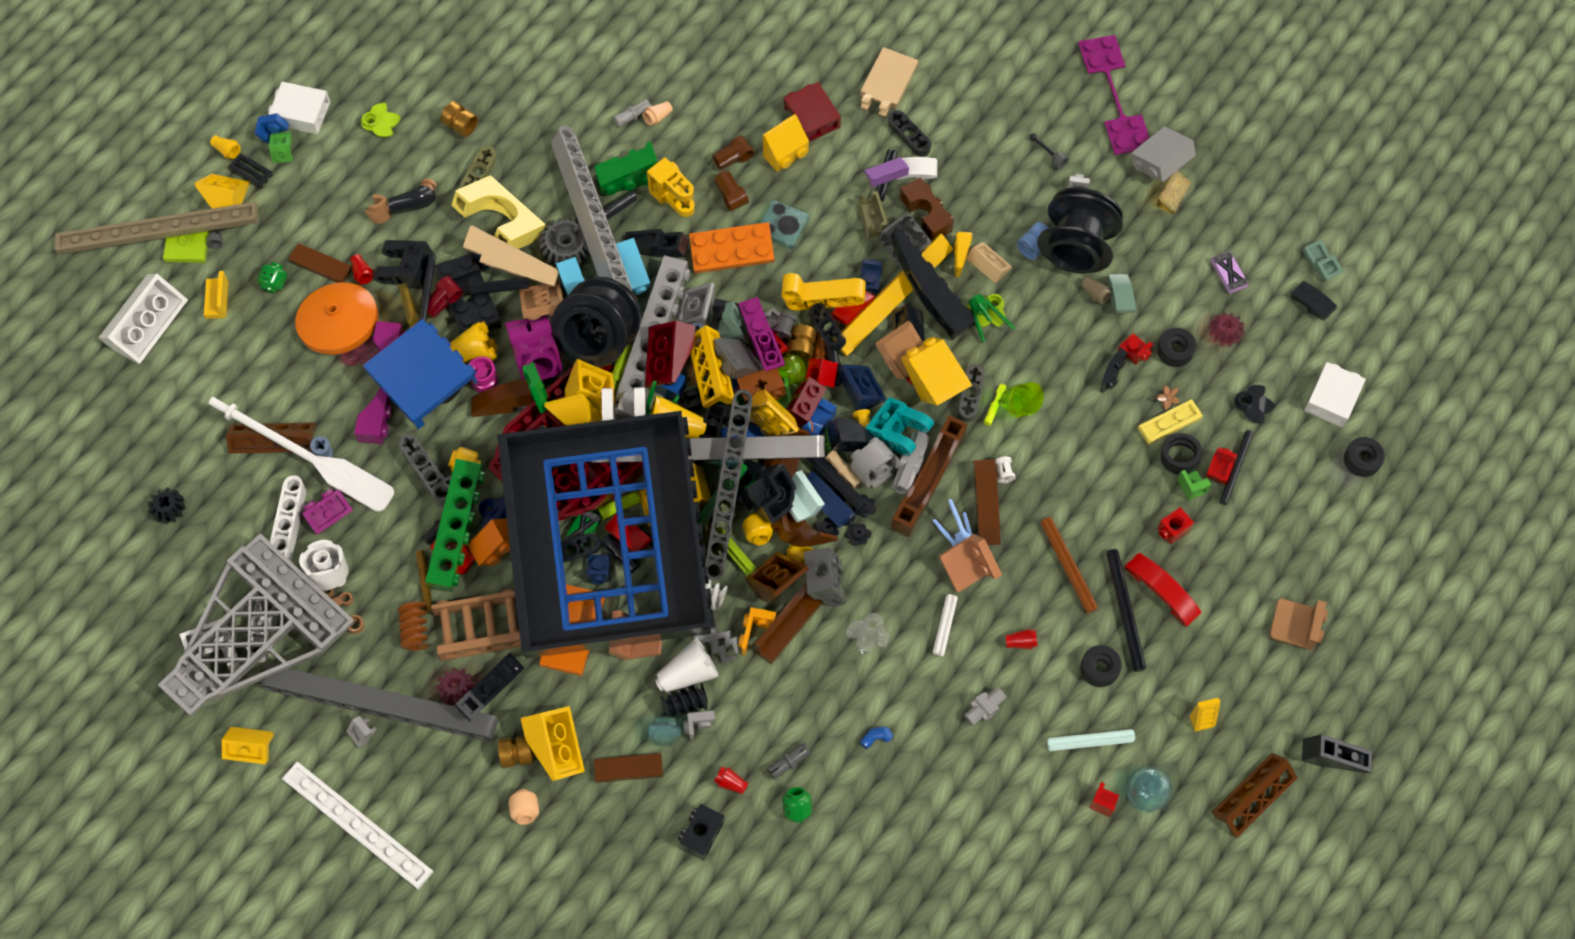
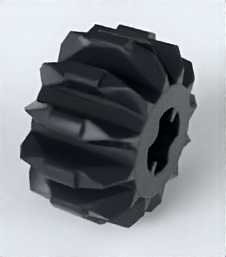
M166 487L164 492L158 489L157 495L151 494L153 501L147 503L150 508L149 514L154 517L156 522L162 521L167 525L169 520L176 523L175 517H183L181 511L186 510L185 499L182 495H179L178 490L174 489L171 491L170 488Z

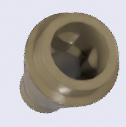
M1086 277L1081 283V287L1086 290L1096 303L1103 305L1111 297L1112 292L1108 286L1090 277Z

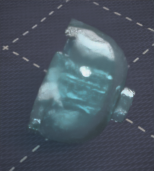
M1141 767L1133 772L1127 781L1126 794H1128L1132 806L1140 811L1151 813L1160 810L1166 806L1171 798L1172 785L1170 778L1158 767Z

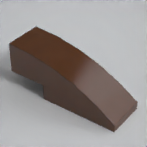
M526 379L492 387L471 398L472 417L514 413V407L531 404L533 396Z

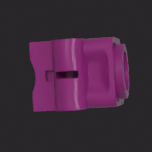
M542 315L536 320L524 319L505 323L513 355L522 379H525L522 367L534 362L541 380L558 376L562 373L563 368L558 348L552 335L547 315Z

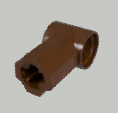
M741 135L734 138L729 146L712 154V158L717 168L722 170L738 161H748L755 152L745 137Z
M729 171L720 172L714 178V182L722 193L725 205L729 211L749 203L745 190L742 187L739 188Z

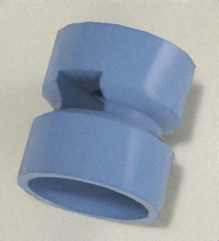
M1036 222L1028 230V233H1025L1016 243L1019 251L1030 260H1035L1042 254L1037 245L1038 236L1049 227L1041 222Z

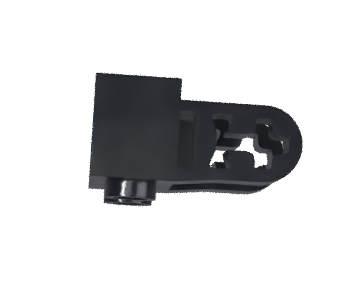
M385 240L381 252L387 257L401 258L402 260L399 267H376L373 279L382 284L404 285L406 288L423 289L428 254H434L427 242Z
M717 402L706 408L703 422L707 423L704 435H700L699 438H722L720 429H722L724 421L729 422L731 410L729 405ZM736 415L733 417V423L744 425L745 419L741 415Z

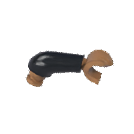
M424 179L421 186H417L409 192L388 199V202L384 196L374 194L372 198L375 204L367 207L366 215L373 223L381 224L388 221L391 214L429 207L436 198L434 192L436 183L431 179Z

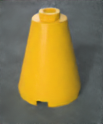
M655 396L651 414L682 410V417H687L689 435H686L685 438H699L700 435H704L707 423L703 422L702 417L661 396Z

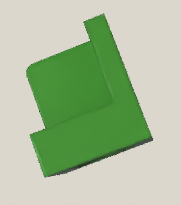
M1183 470L1177 478L1188 501L1207 494L1211 487L1209 479L1202 480L1197 471L1187 474Z

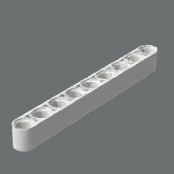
M295 475L289 476L284 480L270 543L277 549L281 545H286L283 550L279 551L290 561H292L307 492L301 478ZM294 486H299L297 490L291 491ZM289 506H295L292 510H286ZM291 525L289 529L282 530L284 526ZM256 601L254 612H262L265 608V601ZM253 616L251 627H263L264 616ZM268 616V627L277 626L279 616ZM267 631V641L276 631ZM251 632V642H264V632ZM251 647V656L257 647ZM266 654L259 662L266 661L271 654Z

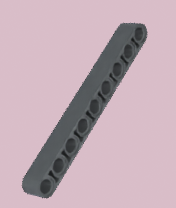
M745 389L738 390L732 398L704 567L707 566V570L712 564H716L720 568L717 576H710L708 574L711 580L720 579L725 568L752 406V395ZM739 394H745L748 397L746 405L741 406L737 403L736 398ZM736 415L743 416L745 419L744 425L741 427L735 426L733 417ZM737 436L740 438L741 446L739 448H732L730 446L729 440L731 437ZM730 457L735 458L738 462L737 468L734 470L726 467V460ZM725 479H731L734 482V488L731 491L723 489L722 482ZM722 500H727L731 505L730 510L726 513L721 512L718 508L719 502ZM719 521H723L727 525V530L723 534H719L715 530V525ZM714 543H721L723 545V552L720 555L712 553L711 547Z

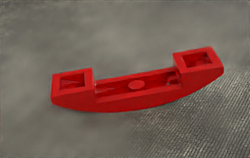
M1138 553L1124 566L1138 582L1142 580L1172 609L1171 613L1185 627L1189 626L1202 613L1194 600L1179 583L1143 554Z

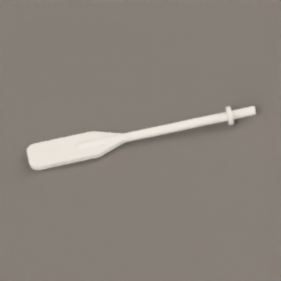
M214 397L210 399L209 404L224 412L225 419L231 420L234 418L313 463L328 485L339 489L340 492L368 508L381 512L386 509L394 496L392 486L345 459L316 456L237 411V405L232 404L228 406Z

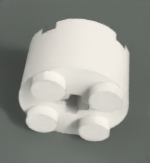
M319 540L307 546L308 549L304 553L302 552L299 558L303 573L321 590H330L343 586L346 583L349 568L342 548L329 540Z

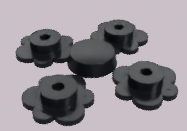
M833 490L845 503V498L841 496V493L838 490ZM862 494L861 496L866 500L865 506L860 510L853 507L852 511L855 515H861L863 518H866L869 514L876 512L874 499ZM854 515L843 525H850L847 538L851 539L850 542L853 546H858L860 543L865 545L872 533L869 529H866L865 524H853L856 518ZM824 518L823 521L816 523L818 533L839 535L838 527L829 518Z

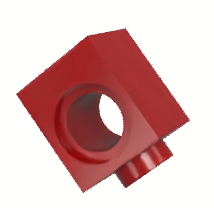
M809 358L806 379L811 377L824 387L834 388L838 363Z
M1179 507L1162 519L1157 529L1161 538L1172 544L1188 533L1194 522ZM1170 524L1176 525L1178 529H1172Z

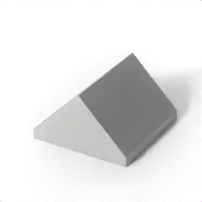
M710 282L685 290L677 321L690 325L698 322L708 326L715 299V284Z

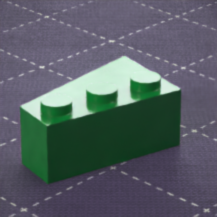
M651 141L645 143L646 147L635 151V149L629 150V155L620 159L616 156L594 166L595 177L601 196L614 195L625 190L630 191L644 185L648 186L647 171L658 163Z

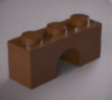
M921 177L900 188L899 199L910 213L917 209H923L929 213L922 218L921 229L931 241L938 234L945 236L952 232L954 223L952 215L945 211L941 200L933 195L930 185L924 183Z

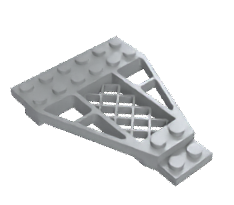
M259 534L246 547L242 546L227 560L224 571L184 654L180 657L175 669L158 686L192 717L206 702H213L323 654L355 621L262 534ZM234 571L253 589L230 609L218 596L229 573ZM265 601V611L252 612V602ZM215 603H217L227 614L198 640ZM268 603H269L276 611H268ZM248 607V612H242ZM252 616H264V627H251ZM268 616H281L280 626L268 627ZM236 617H248V627H235ZM232 622L231 628H225ZM292 629H297L316 649L286 662L273 648ZM264 631V642H251V632ZM267 631H277L267 641ZM232 632V643H219V633ZM235 632H248V642L235 643ZM231 647V658L218 659L219 648ZM235 647H248L247 658H235ZM251 647H261L251 656ZM215 648V659H202V649ZM266 654H272L281 663V665L238 683ZM245 662L238 670L234 672L235 663ZM215 663L214 673L204 664ZM218 663H231V674H218ZM220 678H228L224 683L220 680Z

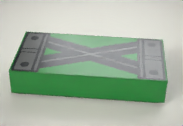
M592 511L578 515L562 542L585 534H594L602 521V517ZM581 541L578 542V543L580 544L581 548H584V547H586V545H587V544L582 545V544H581ZM574 544L567 546V548L575 552L577 551Z

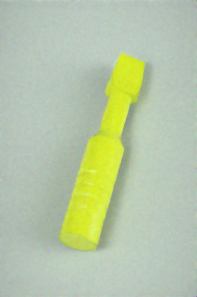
M1005 384L999 385L996 391L997 395L989 407L983 422L987 426H991L999 407L1000 398L1006 389Z

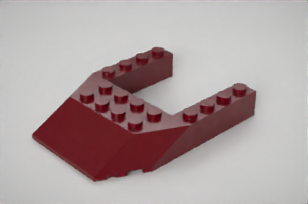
M612 364L600 367V369L608 372L613 369ZM573 366L546 389L548 398H546L547 402L565 398V387ZM533 401L504 427L502 434L536 430L542 425H545L547 428L565 425L549 410L541 414L535 401ZM497 445L494 458L491 460L488 469L502 482L499 446ZM584 462L587 489L611 487L613 485L611 468L607 463ZM616 462L620 485L633 484L644 474L643 462ZM576 463L565 464L561 468L552 469L556 494L580 490ZM614 494L557 501L558 521L593 511L614 498Z

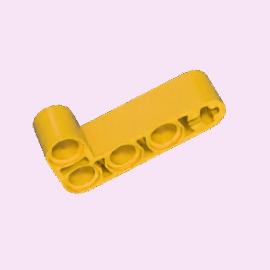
M788 273L782 279L781 295L787 307L795 311L810 310L816 303H822L827 308L856 306L865 302L866 282L859 278L803 283L799 275Z

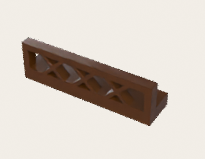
M316 422L260 423L307 451L312 452L310 444L314 439L313 434L316 430ZM231 424L226 433L228 453L292 452L245 424Z
M807 583L802 586L755 643V652L770 664L776 661L824 603L821 599H813L807 593Z
M1271 753L1212 811L1215 819L1224 822L1234 837L1238 838L1297 779L1288 760ZM1286 771L1288 777L1283 782H1280L1281 774ZM1272 786L1271 794L1265 797L1266 789ZM1257 801L1256 808L1249 812L1250 805ZM1238 816H1242L1241 823L1235 827L1233 821Z

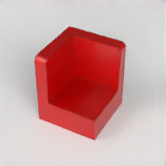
M1101 782L1089 808L1111 817L1119 795L1104 789L1105 783Z

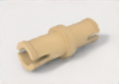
M832 451L826 456L825 459L854 489L862 484V481L851 470L850 463H846L837 451Z

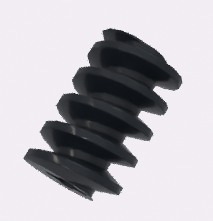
M702 682L701 689L694 684L692 692L688 687H684L683 695L679 690L675 691V697L668 692L667 700L662 695H659L664 714L671 721H673L674 713L679 718H682V711H685L686 714L691 713V708H693L695 712H699L700 705L705 711L708 708V700Z

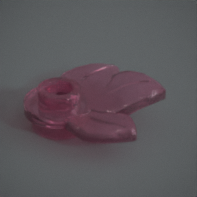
M370 336L359 347L342 353L340 355L342 362L347 366H354L358 363L364 365L378 353L374 351V336Z

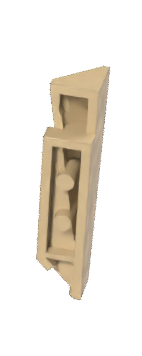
M474 226L469 227L463 248L480 254L479 262L483 265L523 278L527 277L529 280L541 284L555 286L559 274L558 269Z

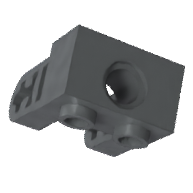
M829 547L804 552L805 565L809 568L806 571L807 593L815 600L821 599L828 606L837 607L846 604L845 591L841 588V578L839 576L843 573V563L838 555Z

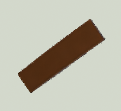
M973 460L978 536L984 538L987 545H1001L995 460Z

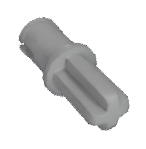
M644 100L633 107L628 106V109L613 116L616 125L620 128L632 120H637V117L643 114L647 107H651V104L648 100Z

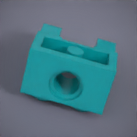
M889 397L865 428L874 437L883 441L890 450L909 457L916 449V444L908 437L901 435L906 427L928 433L933 427L934 421L925 413L907 407L906 403Z

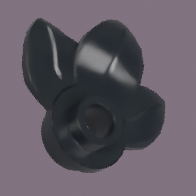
M1252 385L1247 391L1238 393L1234 399L1236 408L1243 411L1247 419L1259 424L1264 423V415L1270 413L1276 407L1270 399L1263 396L1265 386ZM1245 400L1248 404H1243L1241 401Z

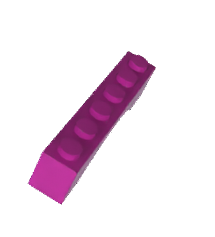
M377 321L373 340L378 352H381L405 333L402 324ZM380 387L374 399L358 414L354 432L358 442L383 445L384 437L388 436L389 426L387 421L392 416L391 399Z

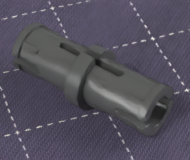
M801 743L790 753H784L780 760L767 768L768 773H772L771 777L774 780L787 770H793L798 762L811 755L809 748H805L807 747L806 744Z

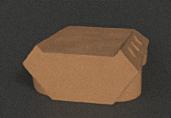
M907 321L876 342L877 349L885 359L886 365L892 371L895 378L905 379V376L908 375L901 357L906 355V351L910 348H918L923 345L922 340L910 321Z

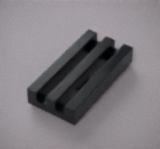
M242 153L228 166L230 171L249 181V183L259 189H262L263 183L266 184L268 178L273 176L272 171ZM240 161H244L245 163L262 172L264 175H260L259 173H257L250 167L244 165Z

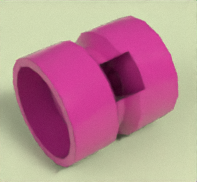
M477 357L469 363L476 371L475 377L478 383L475 384L470 380L475 391L481 393L497 386L498 377L496 369L489 358Z

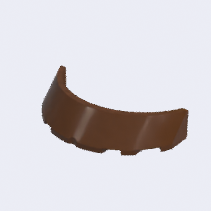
M798 428L797 432L784 436H810L809 431ZM800 458L770 459L764 466L768 468L776 464H784L792 477L797 472ZM790 512L786 513L774 524H770L772 530L780 537V540L793 546L810 547L838 541L837 536L816 532L806 520L796 522Z

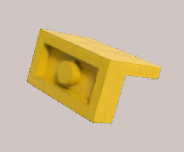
M219 271L218 278L206 279L204 317L206 319L226 318L229 281L224 271Z
M230 727L222 738V759L266 765L269 760V743L274 737V732Z

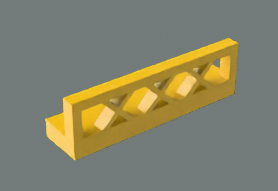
M707 325L695 332L694 347L691 351L702 406L708 408L718 401L730 405L734 396L730 377L723 372L721 367L723 360L716 353L713 342L714 339L720 338V334ZM701 337L702 341L699 348H697L695 340ZM705 353L706 358L704 360L703 365H700V358L702 354ZM709 370V378L707 382H704L705 373ZM710 388H713L715 395L708 399L707 395Z

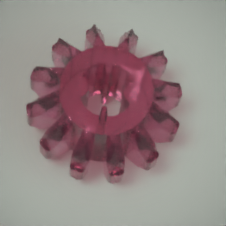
M1223 312L1221 315L1214 316L1210 322L1209 336H1214L1213 342L1220 341L1221 346L1226 343L1230 347L1233 343H1239L1241 337H1243L1244 323L1239 322L1240 316L1233 317V312L1229 315Z
M453 667L452 673L449 674L445 670L444 674L446 677L438 678L441 684L437 685L436 689L440 691V699H445L446 704L449 705L452 701L456 704L475 684L471 681L472 675H466L465 669L462 668L457 672V669ZM456 684L459 688L455 689L452 686Z

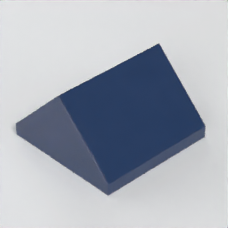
M846 364L841 366V383L856 411L870 409L887 400L869 366Z

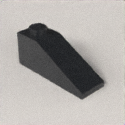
M1323 734L1303 739L1302 761L1322 767L1372 773V751Z

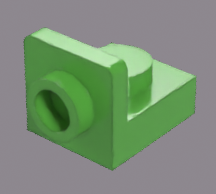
M291 132L273 133L270 135L269 149L273 163L290 162L293 160Z

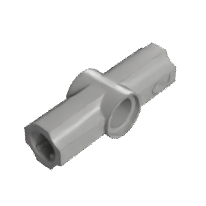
M921 431L913 432L911 440L916 444V449L909 457L901 456L898 466L899 470L892 485V489L897 493L907 494L914 484L916 475H919L924 454L930 441V437Z

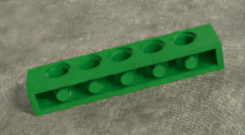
M461 459L455 460L425 581L427 587L453 592L454 586L459 584L460 574L457 571L459 565L463 566L465 553H462L463 546L469 543L470 532L467 531L469 524L473 525L475 512H472L474 504L479 502L480 492L477 490L479 484H483L485 471H482L480 463ZM464 481H469L472 483V486L464 489L461 487V484ZM460 501L467 503L464 509H458L455 506ZM453 522L462 523L461 528L457 530L452 529L450 526ZM449 542L457 544L454 550H447L445 548ZM443 563L452 564V568L448 571L440 569Z

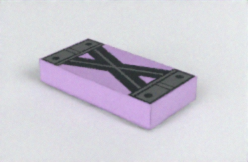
M1230 251L1211 259V263L1229 294L1248 287V282Z

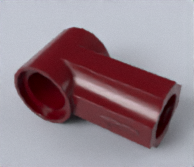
M450 276L442 278L436 284V290L430 296L428 314L433 318H436L448 304L454 303L463 294V291Z

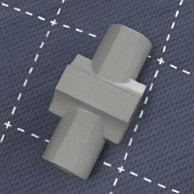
M998 687L990 694L986 692L980 694L971 703L972 708L964 714V718L971 726H974L981 719L986 722L999 711L998 705L1006 699V695Z

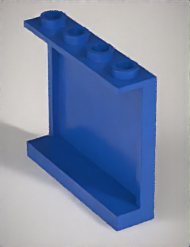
M423 319L363 365L369 376L418 430L425 425L422 418L470 380L475 384L478 383L474 368L469 363L465 365L462 355L457 350L453 352L450 349L451 344L444 336L440 338L437 335L439 332L432 323L428 325Z

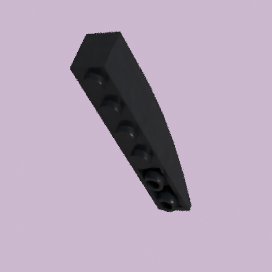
M897 226L890 237L902 269L927 311L953 341L972 326L975 322L974 315L968 308L963 306L959 296L948 288L945 279L938 276L933 265L923 258L920 249L913 246L909 241L908 235Z

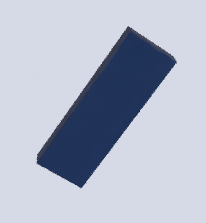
M812 471L806 477L825 503L821 510L840 529L855 513Z

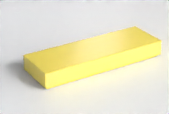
M1191 399L1139 425L1138 430L1147 444L1150 445L1202 419L1203 415Z

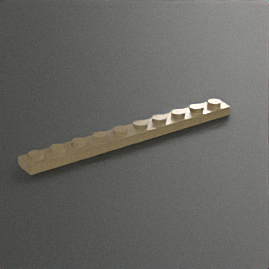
M256 202L55 233V251L59 255L258 223V206Z

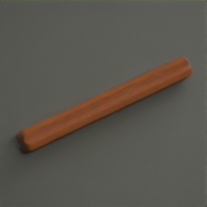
M1051 517L1043 519L1041 526L1087 613L1094 612L1098 606Z

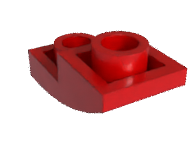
M865 291V302L863 304L836 307L831 314L837 321L848 325L875 296Z
M616 514L604 528L620 541ZM636 525L625 527L627 548L632 552L643 551L652 541Z

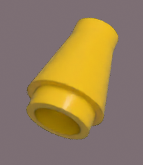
M217 135L211 138L210 145L227 159H235L239 155L241 147L237 141Z

